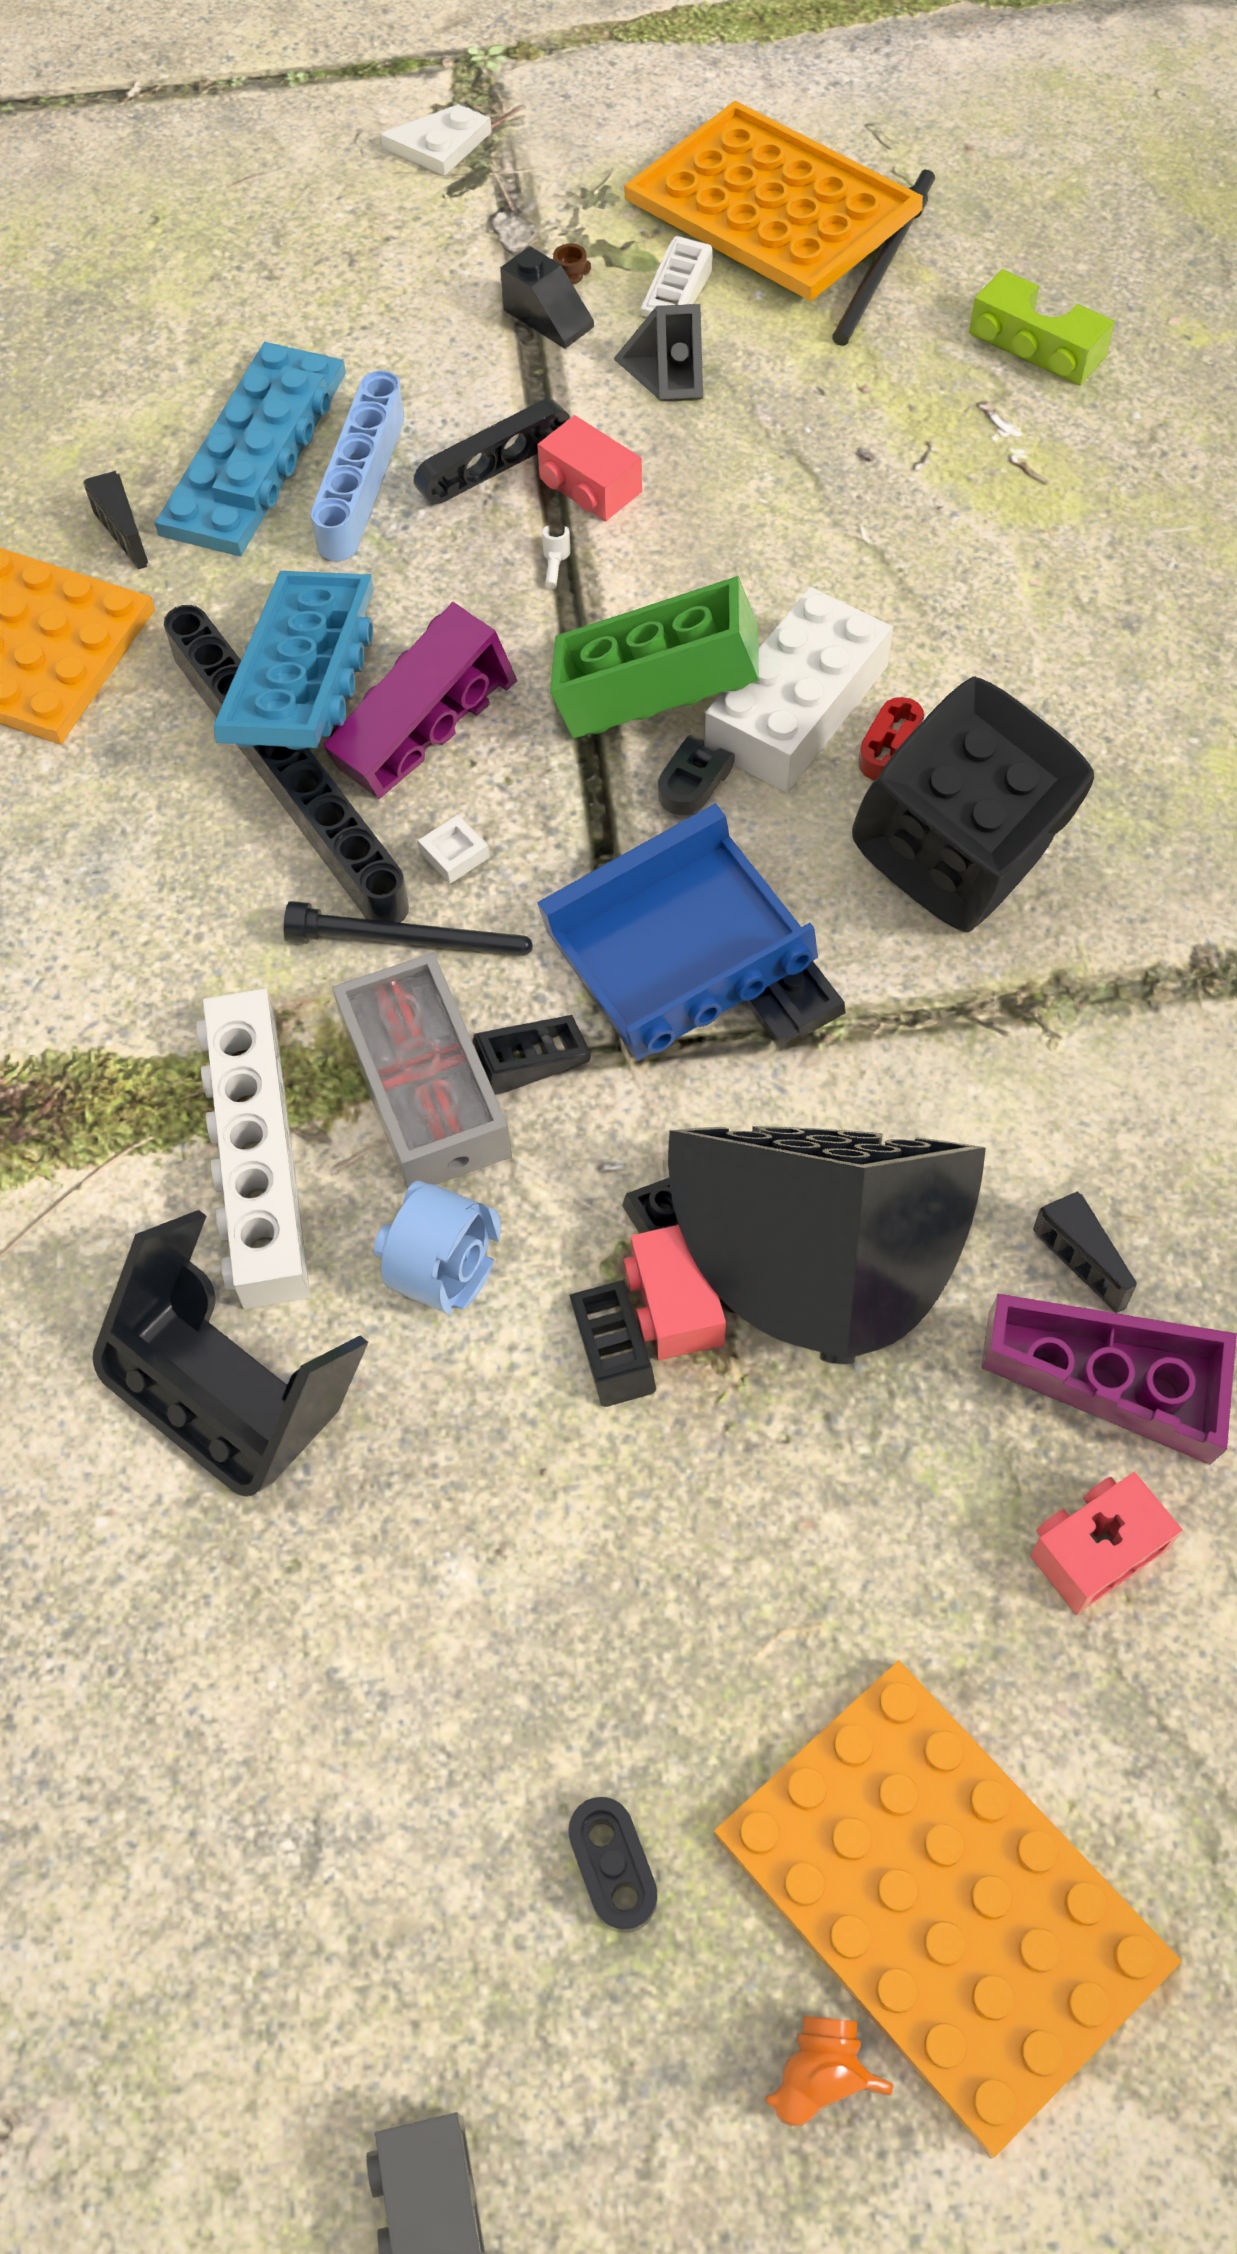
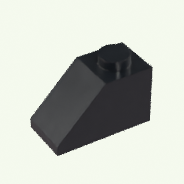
M529 246L500 267L503 310L564 349L594 327V319L563 267L556 261Z

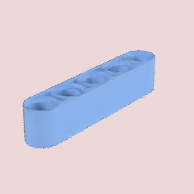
M386 370L373 371L365 375L361 380L311 509V520L317 550L320 556L326 560H347L357 551L402 429L405 415L400 381L392 372Z

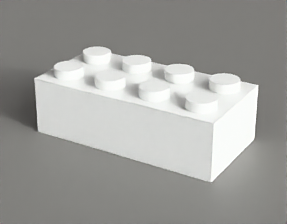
M810 587L760 646L759 681L750 683L738 691L722 692L706 711L705 747L714 751L722 748L735 754L734 766L788 793L888 667L893 626Z

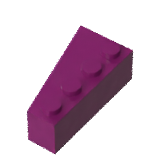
M452 601L441 614L435 616L430 621L426 631L414 645L397 658L394 667L378 685L373 686L366 692L362 702L345 720L344 725H337L333 729L330 738L323 746L337 768L380 799L424 762L425 749L428 746L440 743L444 745L456 734V723L468 712L477 716L490 705V701L487 698L489 694L499 686L505 691L513 686L518 680L496 631Z
M997 1294L988 1313L982 1369L1209 1465L1227 1450L1237 1333Z

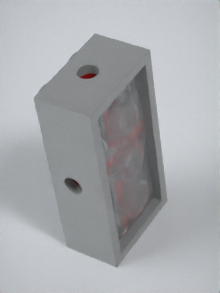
M434 952L332 986L341 1023L407 1190L416 1180L436 1185L512 1158L508 1124Z

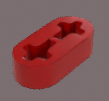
M895 697L886 701L881 707L860 747L859 768L864 776L875 781L895 751L923 721L924 711L917 701L907 697ZM900 719H906L898 731L893 729V723H898ZM884 747L890 749V755H885L882 760L876 759L881 755Z

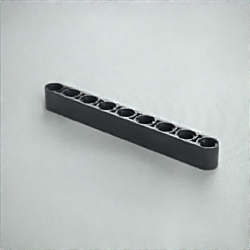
M194 605L175 607L167 613L163 624L174 660L217 718L241 659L202 609ZM238 746L364 917L371 920L401 923L409 913V902L404 875L400 867L309 748L294 750L285 746Z

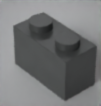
M456 2112L375 2132L377 2150L367 2152L366 2154L368 2179L373 2198L384 2196L388 2227L377 2230L379 2254H486L463 2116Z

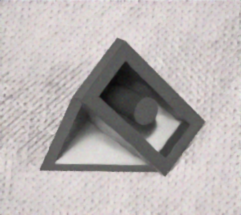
M700 304L656 306L613 358L659 400L703 398Z

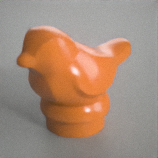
M803 2016L802 2034H797L800 2050L787 2060L783 2069L782 2084L773 2094L765 2097V2102L774 2109L776 2116L788 2126H802L811 2121L821 2109L839 2102L856 2092L868 2090L882 2095H892L893 2083L870 2073L856 2057L861 2048V2040H857V2021Z

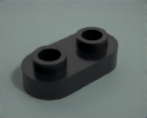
M608 1797L588 1799L580 1804L572 1814L568 1833L570 1844L592 1906L598 1919L607 1928L619 1933L637 1931L651 1920L657 1907V1886L631 1816L626 1808L618 1801ZM605 1824L613 1830L614 1837L609 1844L597 1846L591 1842L589 1834L596 1825ZM621 1887L632 1888L638 1896L636 1904L629 1910L618 1909L612 1902L613 1894Z

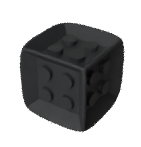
M973 676L950 692L907 737L886 763L879 777L871 784L860 804L852 827L853 841L874 867L922 907L946 924L960 931L970 932L1005 900L1039 861L1051 844L1054 836L1070 822L1093 784L1094 770L1085 757L1067 739L1025 705L991 682Z

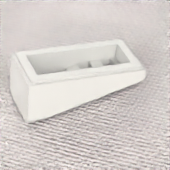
M679 236L673 238L642 304L641 316L648 317L656 306L676 305L661 301V298L677 302V305L694 304L712 273V247L709 244Z

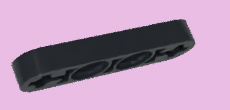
M547 398L426 459L417 468L413 483L416 489L430 503L440 504L538 454V443L569 420L570 415L554 399ZM519 434L517 440L505 449L507 442L513 436ZM482 453L480 459L473 466L467 468L473 457Z

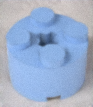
M416 1180L409 1186L404 1197L403 1206L396 1215L392 1225H384L374 1242V1255L382 1258L381 1273L384 1284L390 1290L447 1314H453L451 1308L453 1306L463 1310L478 1295L493 1266L495 1259L485 1255L490 1239L499 1242L501 1233L500 1217L498 1212L492 1207L435 1184H427Z

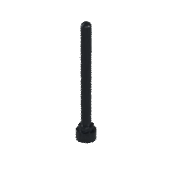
M288 901L284 915V940L293 943L307 944L309 939L318 940L319 935L518 956H526L533 949L532 940L525 935L323 915L320 909L312 908L311 903Z

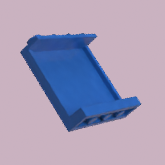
M716 803L537 902L547 933L637 1061L651 1053H659L667 1049L675 1039L696 1027H704L711 1024L724 1011L742 1001H749L758 997L766 987L787 975L800 973L813 960L818 958L814 926L808 923L801 927L729 836L726 816Z

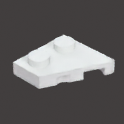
M458 104L384 131L381 134L382 147L388 152L445 176L492 133L491 118Z

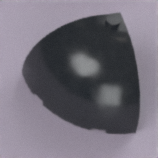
M752 1126V1131H729V1128L726 1127L669 1130L668 1169L670 1190L675 1214L688 1250L700 1272L718 1296L742 1319L758 1330L780 1341L820 1352V1359L822 1361L833 1364H852L857 1356L890 1346L906 1336L928 1314L946 1287L959 1261L973 1222L982 1182L986 1147L916 1137L915 1141L904 1139L885 1140L884 1145L882 1144L883 1133L821 1128Z

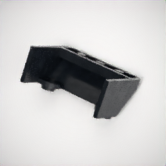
M196 1210L135 1234L93 1350V1365L97 1376L107 1388L231 1491L240 1496L247 1497L255 1495L272 1485L338 1413L369 1342L359 1335L300 1366V1369L292 1374L288 1384L284 1383L209 1323L216 1301L214 1287L208 1276L190 1262L207 1217L200 1210Z

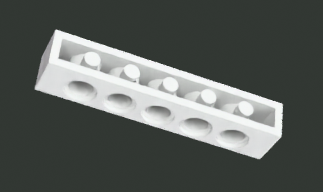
M267 988L203 999L205 1020L197 1021L196 1026L202 1053L209 1052L210 1065L201 1066V1075L206 1097L214 1098L215 1111L206 1112V1123L211 1144L219 1145L220 1158L211 1160V1171L216 1192H224L225 1207L216 1208V1219L221 1240H229L230 1257L221 1258L225 1288L227 1291H236L244 1310L311 1298L276 1017ZM247 1050L245 1053L241 1055L232 1056L234 1053L238 1051ZM253 1095V1097L247 1101L236 1102L241 1097ZM249 1142H260L254 1148L247 1150L241 1149L245 1144ZM266 1189L262 1195L256 1198H245L253 1190ZM260 1238H273L271 1242L264 1247H250L253 1242Z

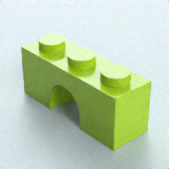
M1001 269L974 298L969 334L1081 386L1107 357L1115 320L1078 303L1067 314L1062 316L1048 317L1041 315L1035 311L1039 285Z

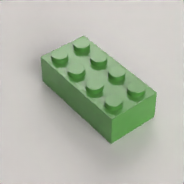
M739 576L556 635L550 694L573 739L587 734H600L610 727L635 719H648L657 712L680 705H693L702 698L718 693L738 691L750 683L759 681L758 623Z

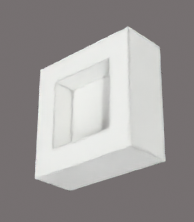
M459 815L451 818L418 840L420 853L449 884L490 858L487 843Z

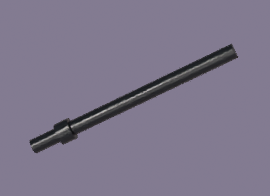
M922 170L914 185L908 188L923 196L922 211L881 244L832 335V339L837 345L845 346L849 342L913 220L920 217L928 203L927 194L935 181V175L931 170Z

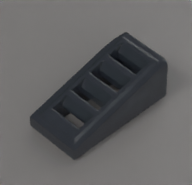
M112 471L85 479L83 484L94 515L138 569L147 567L148 560L120 474Z
M573 1015L474 1033L472 1040L495 1095L509 1092L590 1062L591 1053ZM559 1036L565 1050L558 1051L552 1038ZM539 1043L543 1054L537 1055L533 1045ZM519 1051L522 1059L516 1060L513 1052Z
M1077 1191L1041 1207L1033 1227L1036 1235L1113 1311L1117 1313L1126 1309L1137 1286V1282L1083 1195Z
M624 1280L570 1294V1301L601 1406L609 1407L653 1394L656 1391V1384L652 1365ZM617 1306L620 1308L619 1312L590 1320L587 1316ZM624 1327L626 1328V1330L594 1339L595 1335L610 1332ZM632 1348L631 1352H627L602 1360L600 1359V1357L606 1356L609 1354L617 1353Z

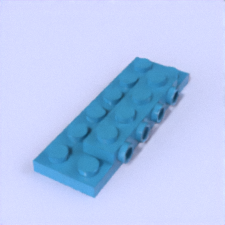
M264 341L156 519L155 526L158 536L241 557L268 509L275 506L279 490L287 476L290 477L293 474L297 458L304 446H308L311 443L314 429L321 416H325L328 413L331 399L346 375L344 360Z
M279 572L213 725L216 743L236 744L241 747L256 745L285 746L294 750L307 747L317 748L321 736H330L333 725H344L346 716L345 698H353L354 672L363 671L364 646L371 647L373 641L372 618L365 617L374 591L372 574Z

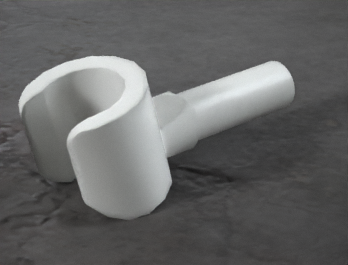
M545 526L542 530L543 555L547 558L548 563L545 587L550 590L555 589L557 586L561 560L566 559L570 555V532L568 527L564 528V534L560 537L549 536V526Z

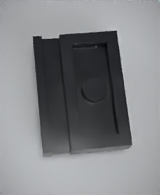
M814 961L800 973L787 975L766 987L758 997L744 1001L779 1050L786 1048L787 1042L799 1036L801 1039L846 1013L844 1000Z

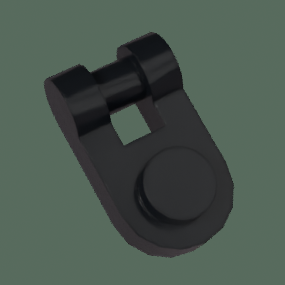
M688 735L659 777L658 798L662 807L668 812L677 815H690L699 811L710 798L720 781H724L728 777L734 764L735 754L719 748L717 751L705 747L703 740Z

